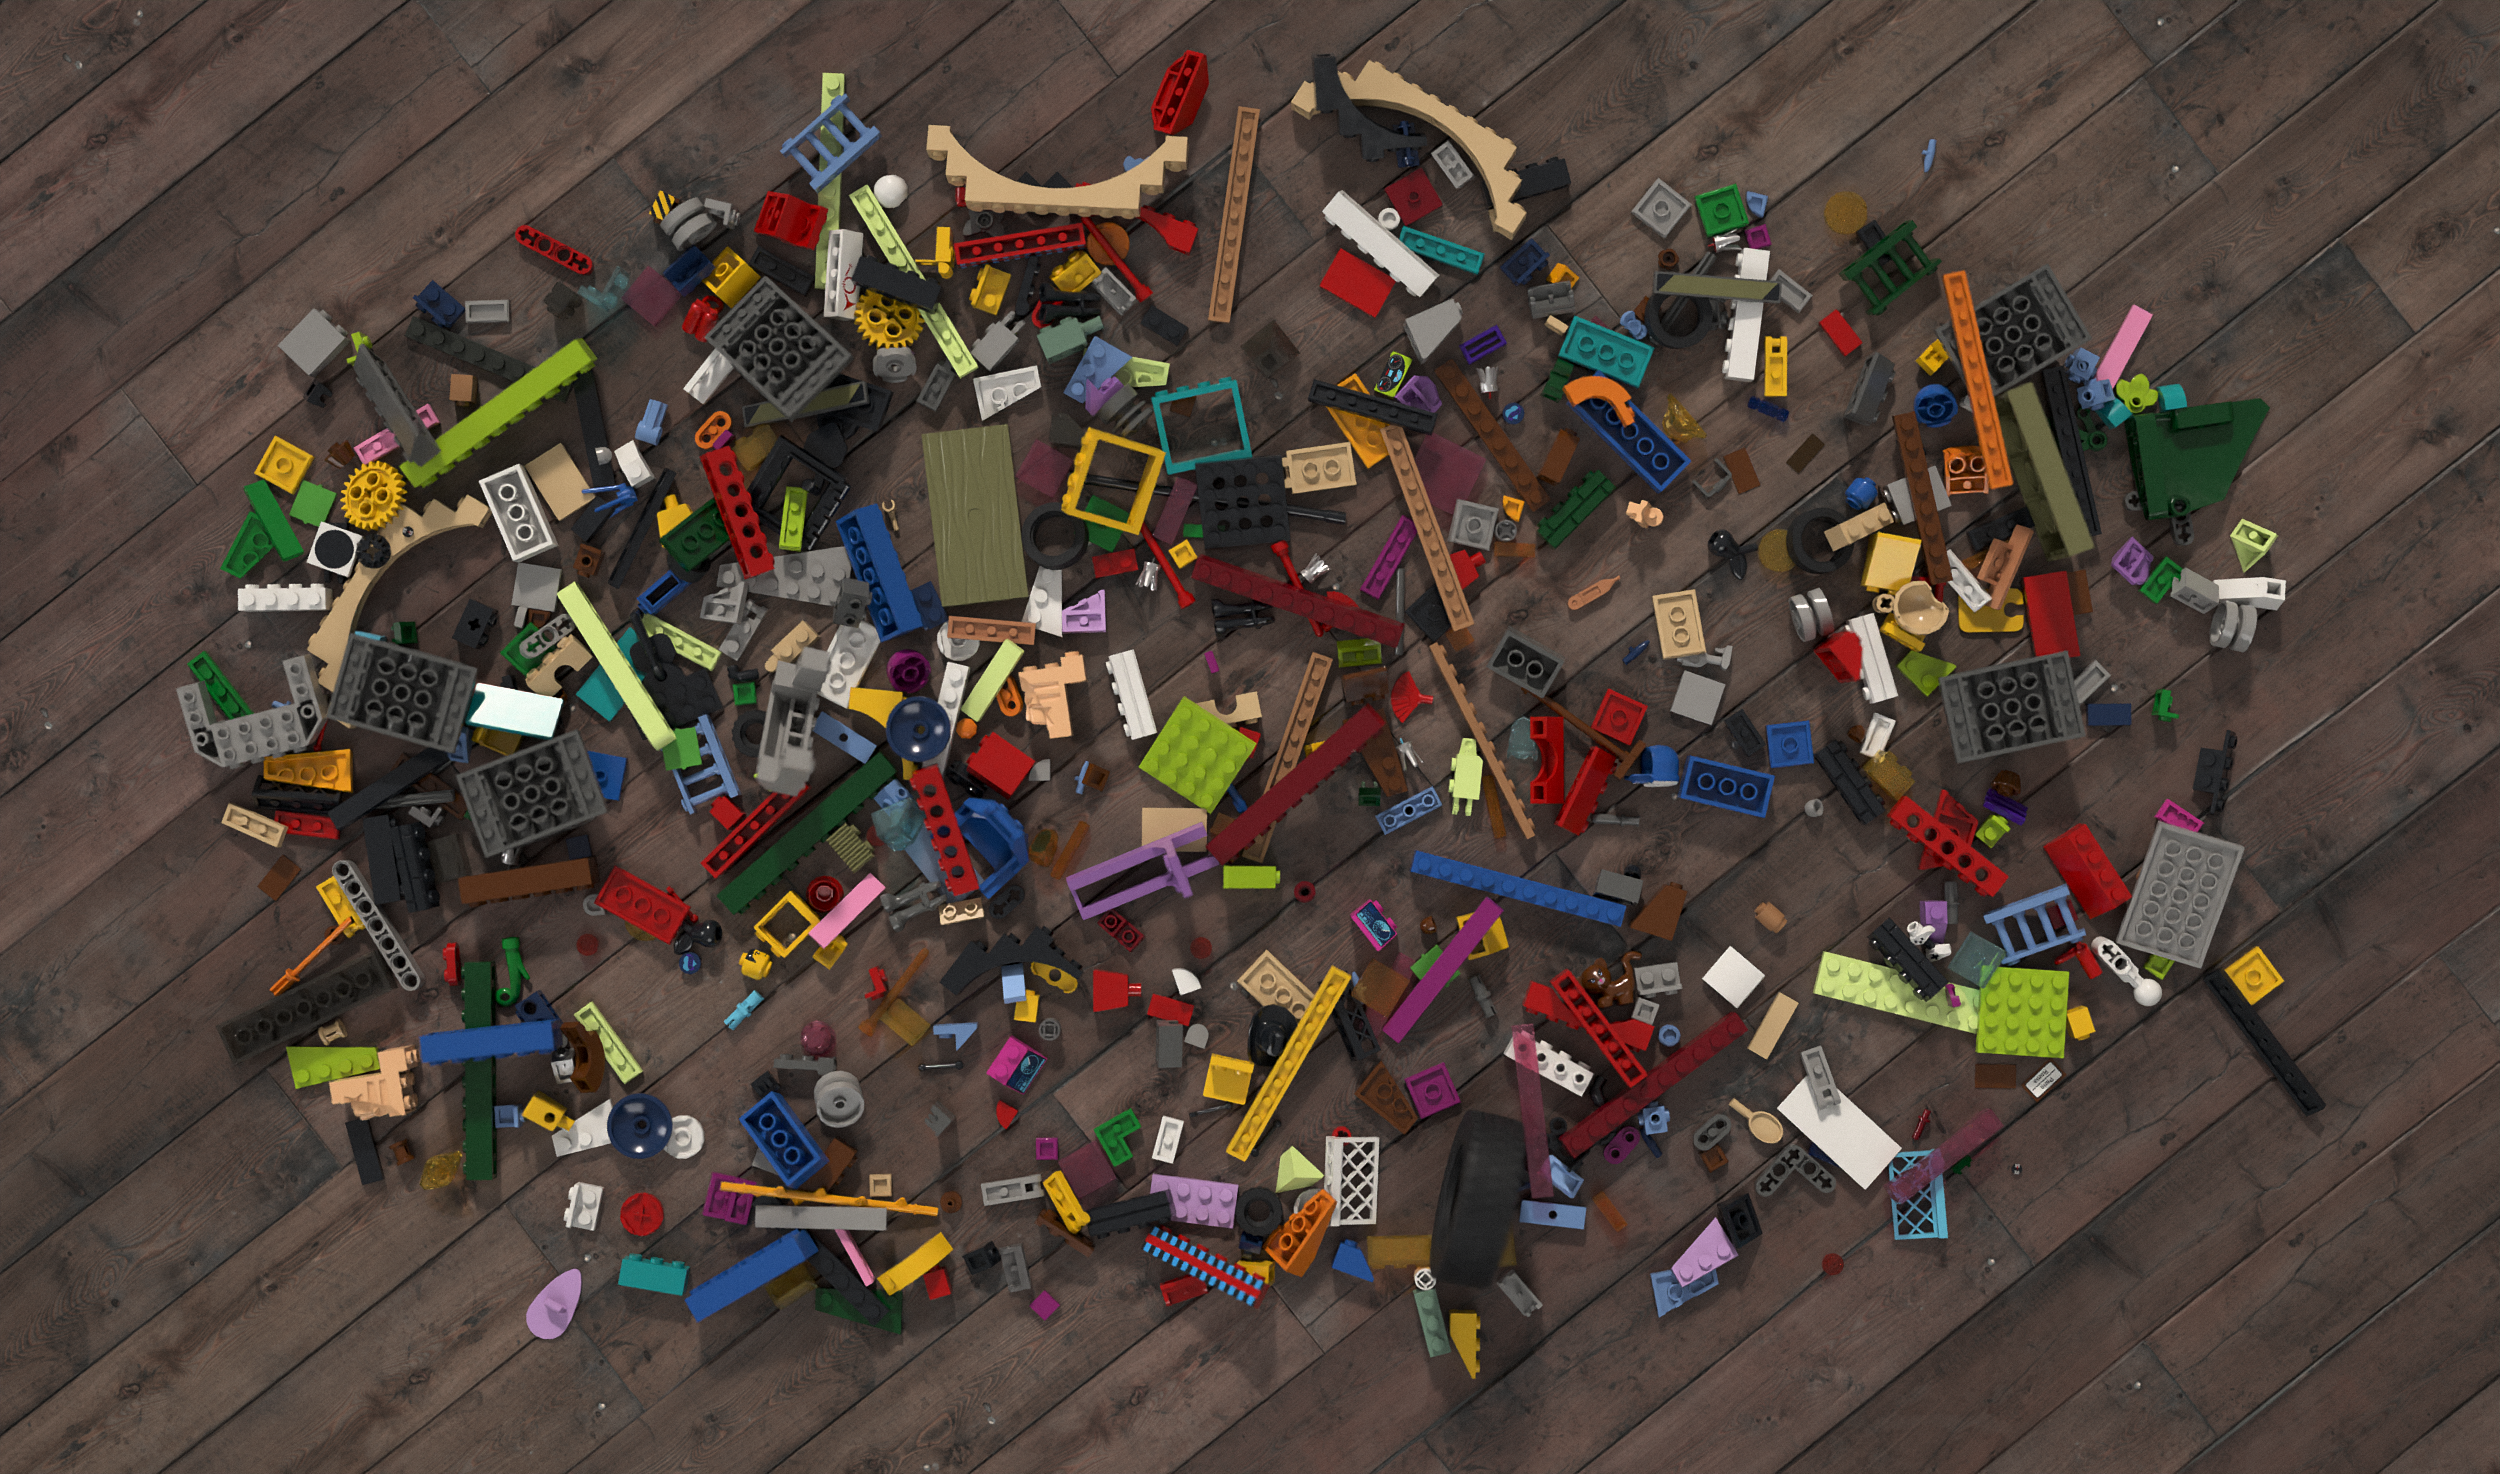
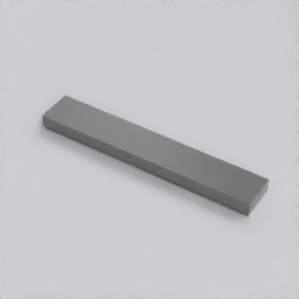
M757 1204L755 1227L886 1231L887 1208Z

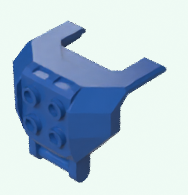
M969 797L955 812L961 833L994 868V873L979 885V890L989 899L1028 863V834L1023 831L1025 828L1017 819L1013 820L1009 815V810L1003 804L999 805L996 800ZM941 826L938 828V832L941 835H947L950 829L947 826ZM933 833L929 836L931 839L934 838Z

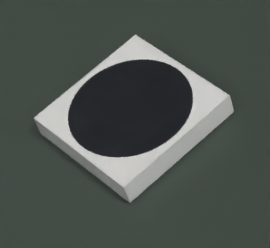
M321 522L307 563L350 577L357 558L355 554L357 543L363 536Z

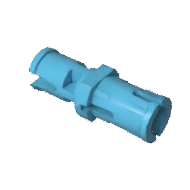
M754 990L742 1003H738L737 1009L724 1020L725 1024H729L728 1027L735 1030L746 1017L752 1015L751 1012L764 1000L762 995Z

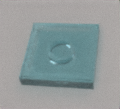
M1970 931L1947 968L1984 989L2007 952Z

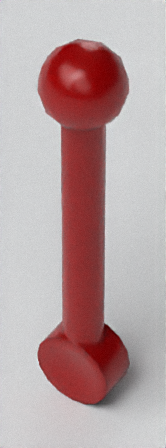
M327 722L319 734L317 744L313 747L315 752L322 750L321 742Z
M671 886L666 888L673 897L682 901ZM689 911L690 921L696 923L698 916Z

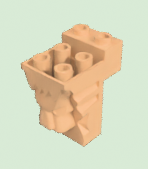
M1078 651L1065 653V657H1061L1062 666L1060 667L1057 663L1045 664V669L1038 670L1036 666L1024 667L1023 672H1019L1021 690L1025 691L1026 720L1032 724L1047 725L1050 739L1074 736L1067 684L1088 682L1084 655H1079Z
M409 1045L378 1052L381 1072L340 1078L329 1082L332 1104L350 1102L355 1116L360 1117L361 1120H367L374 1116L380 1117L389 1114V1117L406 1115L415 1111L416 1106H418V1097L413 1092L412 1085L415 1084V1078L410 1069L417 1067L418 1062H420L418 1049H415V1045Z

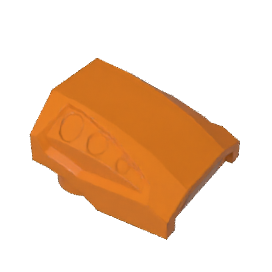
M1955 446L1943 450L1944 488L1948 497L1952 494L1980 492L1988 494L1989 484L1980 446Z

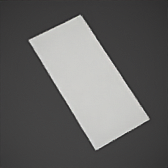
M1806 1075L1777 1109L1866 1190L1902 1148L1839 1090L1841 1103L1837 1105L1830 1104L1827 1105L1826 1109L1820 1110ZM1829 1090L1822 1091L1824 1097L1830 1095Z

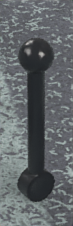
M957 1061L953 1064L925 1065L922 1063L918 1066V1070L920 1072L928 1069L956 1068L960 1070L963 1068V1062Z
M1226 1102L1225 1105L1190 1112L1189 1116L1195 1117L1222 1109L1231 1110L1233 1103Z
M1277 1119L1273 1122L1269 1132L1258 1146L1252 1149L1251 1155L1253 1157L1259 1155V1150L1276 1128L1281 1127L1282 1123L1280 1120Z

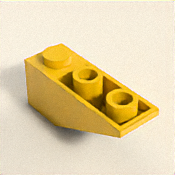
M1449 1310L1450 1336L1472 1379H1476V1373L1480 1372V1360L1476 1359V1351H1480V1338H1476V1329H1480V1316H1477L1475 1310Z

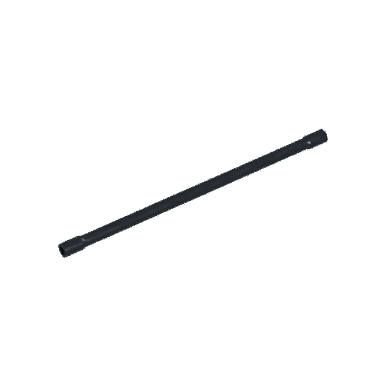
M1069 470V471H1068L1067 483H1068V479H1069L1070 474H1071V473H1074V470ZM1087 473L1083 485L1137 492L1140 482ZM1155 484L1152 495L1199 502L1197 490ZM1239 497L1237 504L1240 507H1246L1249 504V499ZM1223 498L1215 502L1217 505L1228 506L1227 501ZM1258 500L1262 505L1270 503L1269 501ZM1287 504L1289 516L1345 525L1346 512Z

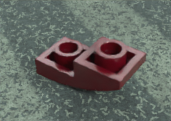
M1113 908L1108 910L1097 922L1099 926L1131 953L1146 937Z

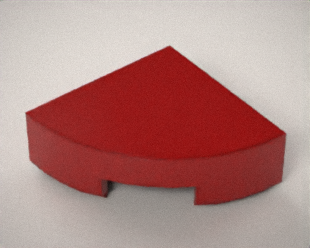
M1000 1099L997 1104L996 1114L999 1123L1007 1130L1018 1110Z

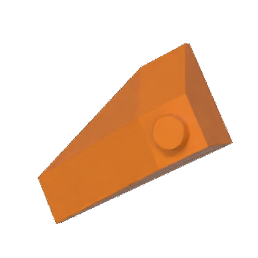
M1322 1189L1304 1204V1208L1297 1214L1293 1213L1288 1217L1289 1221L1283 1226L1279 1225L1276 1230L1274 1229L1262 1248L1286 1272L1302 1277L1315 1259L1337 1201L1326 1190Z

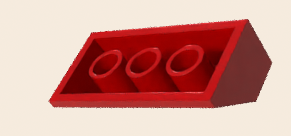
M1849 630L1834 633L1813 649L1839 683L1855 682L1860 679L1863 646L1860 644L1862 642L1861 638L1854 631L1852 633Z
M1596 746L1590 747L1553 823L1554 825L1578 836L1580 832L1584 833L1589 824L1586 820L1590 813L1593 814L1599 803L1596 799L1599 793H1604L1608 785L1605 782L1608 774L1612 775L1617 767V763H1615L1616 757Z
M2079 823L2043 846L2089 919L2115 909L2132 898L2129 890L2086 824Z

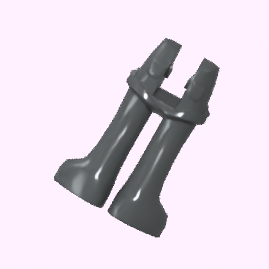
M940 881L923 882L918 888L902 895L893 896L885 893L880 896L881 903L887 913L919 898L922 900V902L889 915L890 923L896 933L902 931L905 928L906 922L912 917L929 910L934 911L939 905L948 900L946 894L937 896L932 900L928 898V892H932L942 886Z

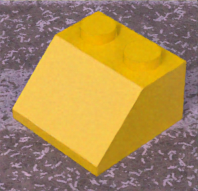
M727 246L712 262L716 268L702 282L732 309L757 284L761 277Z

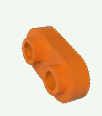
M723 411L715 412L696 432V444L702 449H712V445L725 430L729 431L731 429L732 418ZM720 419L725 420V425L722 427L718 425ZM706 435L711 437L708 443H705L703 440Z
M1009 675L1006 680L1008 687L1002 686L996 698L1001 711L1005 715L1015 716L1022 711L1023 701L1015 679ZM1012 701L1016 704L1015 708L1011 707Z

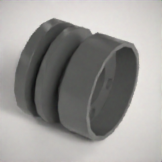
M1127 384L1099 409L1096 416L1105 425L1115 421L1117 424L1113 427L1112 433L1115 434L1123 429L1119 437L1127 439L1135 435L1148 422L1154 410L1148 407L1142 412L1141 410L1146 405V401L1144 400L1135 405L1133 402L1138 397V393L1130 384Z

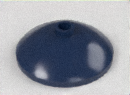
M910 697L898 703L890 712L886 723V736L889 745L897 755L909 761L924 762L937 757L946 748L951 736V722L946 710L938 702L927 697ZM920 726H923L925 728V732L923 734H919L918 728Z
M645 1093L631 1094L622 1098L614 1105L607 1120V1133L612 1145L623 1155L634 1159L649 1158L659 1153L668 1144L673 1131L672 1116L667 1106L657 1097ZM641 1120L646 1122L645 1128L639 1126Z

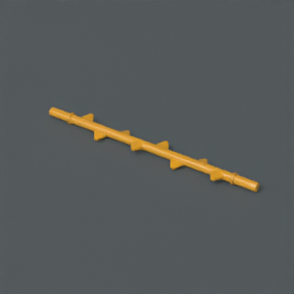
M721 1182L720 1187L721 1191L742 1193V1195L746 1193L753 1194L755 1197L763 1195L792 1199L795 1205H800L804 1201L835 1204L840 1207L842 1205L887 1208L889 1211L913 1213V1215H938V1207L921 1206L916 1203L914 1205L908 1204L903 1197L896 1202L866 1199L864 1196L854 1198L829 1195L825 1192L824 1188H819L812 1193L787 1190L782 1186L771 1188L746 1185V1183Z

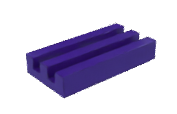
M1495 325L1458 347L1466 358L1468 365L1503 347L1507 342L1498 326ZM1494 331L1496 332L1497 335L1493 336L1492 338L1484 341L1483 343L1475 346L1474 348L1468 351L1466 350L1465 347L1473 344L1474 342L1482 339L1483 337L1491 334ZM1497 339H1500V343L1492 346L1491 348L1483 351L1482 353L1474 356L1473 358L1470 357V354L1478 351L1479 349L1487 346L1488 344L1496 341Z
M1991 788L1986 792L1983 803L1984 807L2022 826L2026 819L2028 807L2009 797L2000 795Z

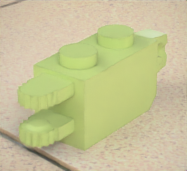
M1462 738L1459 754H1456V758L1451 760V771H1454V778L1449 780L1448 792H1452V814L1455 815L1459 811V798H1467L1465 806L1466 816H1471L1473 799L1479 800L1483 760L1477 756L1476 739Z

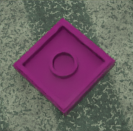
M1444 1062L1404 1079L1421 1119L1461 1103Z

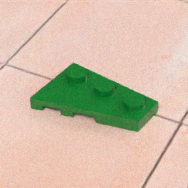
M249 511L220 568L240 579L274 548L256 513Z

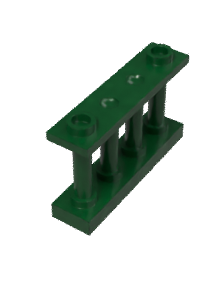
M1913 220L1904 221L1839 273L1843 281H1855L1871 303L1872 307L1865 311L1867 315L1876 314L1878 316L1887 310L1886 306L1923 276H1929L1938 269L1937 265L1942 262L1940 258L1929 260L1912 236V231L1917 228ZM1900 240L1906 241L1923 265L1914 274L1896 251L1895 244ZM1884 253L1890 256L1906 278L1897 287L1879 264L1880 260L1878 258ZM1867 266L1873 269L1889 292L1881 300L1876 297L1861 276L1863 274L1861 271Z

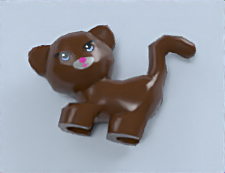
M1638 951L1626 952L1621 960L1625 974L1615 981H1611V973L1607 969V963L1603 958L1596 959L1594 964L1586 968L1576 980L1590 995L1600 994L1602 996L1597 1001L1598 1009L1613 1006V1000H1616L1617 1006L1629 1005L1634 1003L1633 992L1636 983L1630 961L1633 959L1640 960L1642 954Z

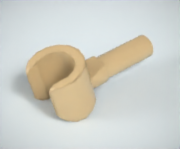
M891 500L893 503L891 509H886V505L883 502L882 507L891 519L893 530H899L895 517L897 509L895 502Z

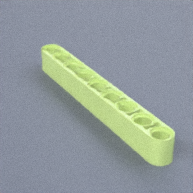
M574 581L559 591L557 595L654 748L659 751L676 739L674 732L580 585Z

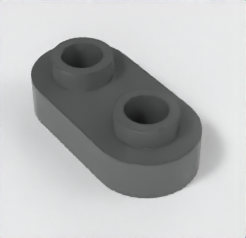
M1720 1113L1713 1115L1694 1132L1692 1137L1694 1145L1700 1150L1711 1149L1729 1133L1731 1129L1730 1119ZM1719 1120L1723 1122L1721 1128L1716 1127V1122ZM1701 1135H1706L1707 1140L1705 1142H1700L1699 1138Z

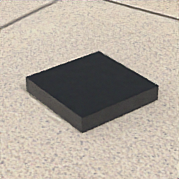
M1436 582L1404 611L1433 643L1452 627Z

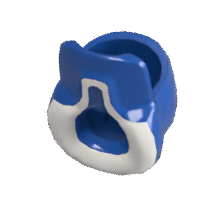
M1653 745L1646 747L1641 755V774L1624 776V779L1631 781L1633 784H1642L1646 787L1677 785L1680 780L1678 775V755L1669 746Z

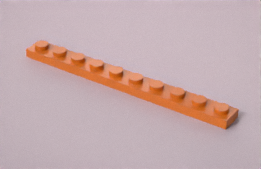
M1963 270L1945 274L1942 276L1989 489L2013 485L1966 273Z

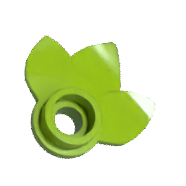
M2143 374L2135 376L2130 383L2123 379L2117 380V396L2124 401V405L2132 414L2141 413L2145 407L2152 406L2157 401L2158 392L2149 389V381ZM2132 400L2136 401L2138 405H2134Z

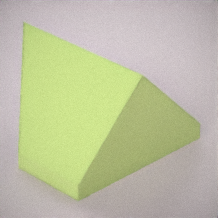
M2241 519L2230 537L2243 572H2246L2267 553L2278 535Z
M1291 1146L1280 1157L1276 1193L1313 1186L1324 1175L1298 1150Z

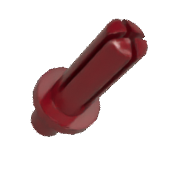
M1925 1109L1922 1116L1918 1115L1920 1120L1912 1135L1913 1139L1919 1140L1926 1123H1930L1931 1120L1928 1119L1931 1113L1930 1110Z

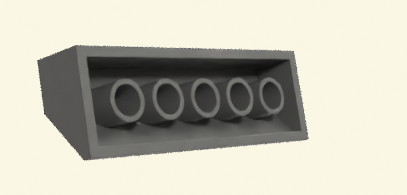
M362 343L358 348L353 368L358 375L356 380L363 388L367 389L366 396L377 405L375 410L382 418H385L384 424L387 429L392 433L394 432L395 436L393 439L401 448H404L403 455L410 463L414 461L422 467L440 453L441 449L386 362Z

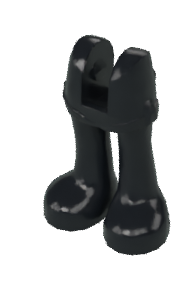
M1048 283L1040 285L1039 299L1041 302H1076V306L1043 304L1039 310L1041 324H1049L1054 318L1061 316L1078 317L1081 320H1086L1087 318L1101 315V309L1084 308V302L1101 301V296L1098 294L1090 293L1086 290H1081L1080 292L1061 291Z
M1220 599L1211 600L1214 619L1250 613V617L1215 620L1214 628L1217 640L1224 639L1227 633L1232 630L1253 627L1261 629L1262 626L1275 622L1274 616H1264L1262 618L1257 616V610L1273 608L1272 605L1257 600L1232 605L1224 604Z

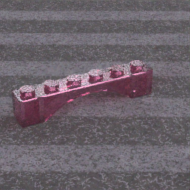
M1991 1108L1983 1109L1939 1147L1883 1186L1896 1204H1903L2004 1125Z

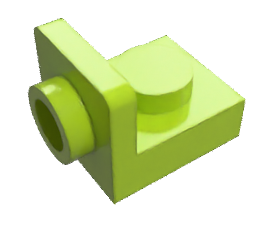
M1989 815L1976 830L1974 836L1988 848H1992L2005 832H2009L2011 828L2007 826L2008 821L2001 815Z

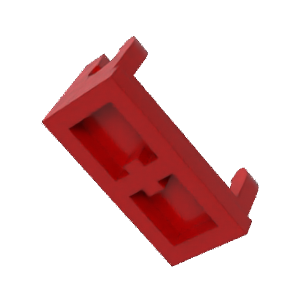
M1191 1274L1160 1283L1166 1306L1209 1293L1206 1282Z

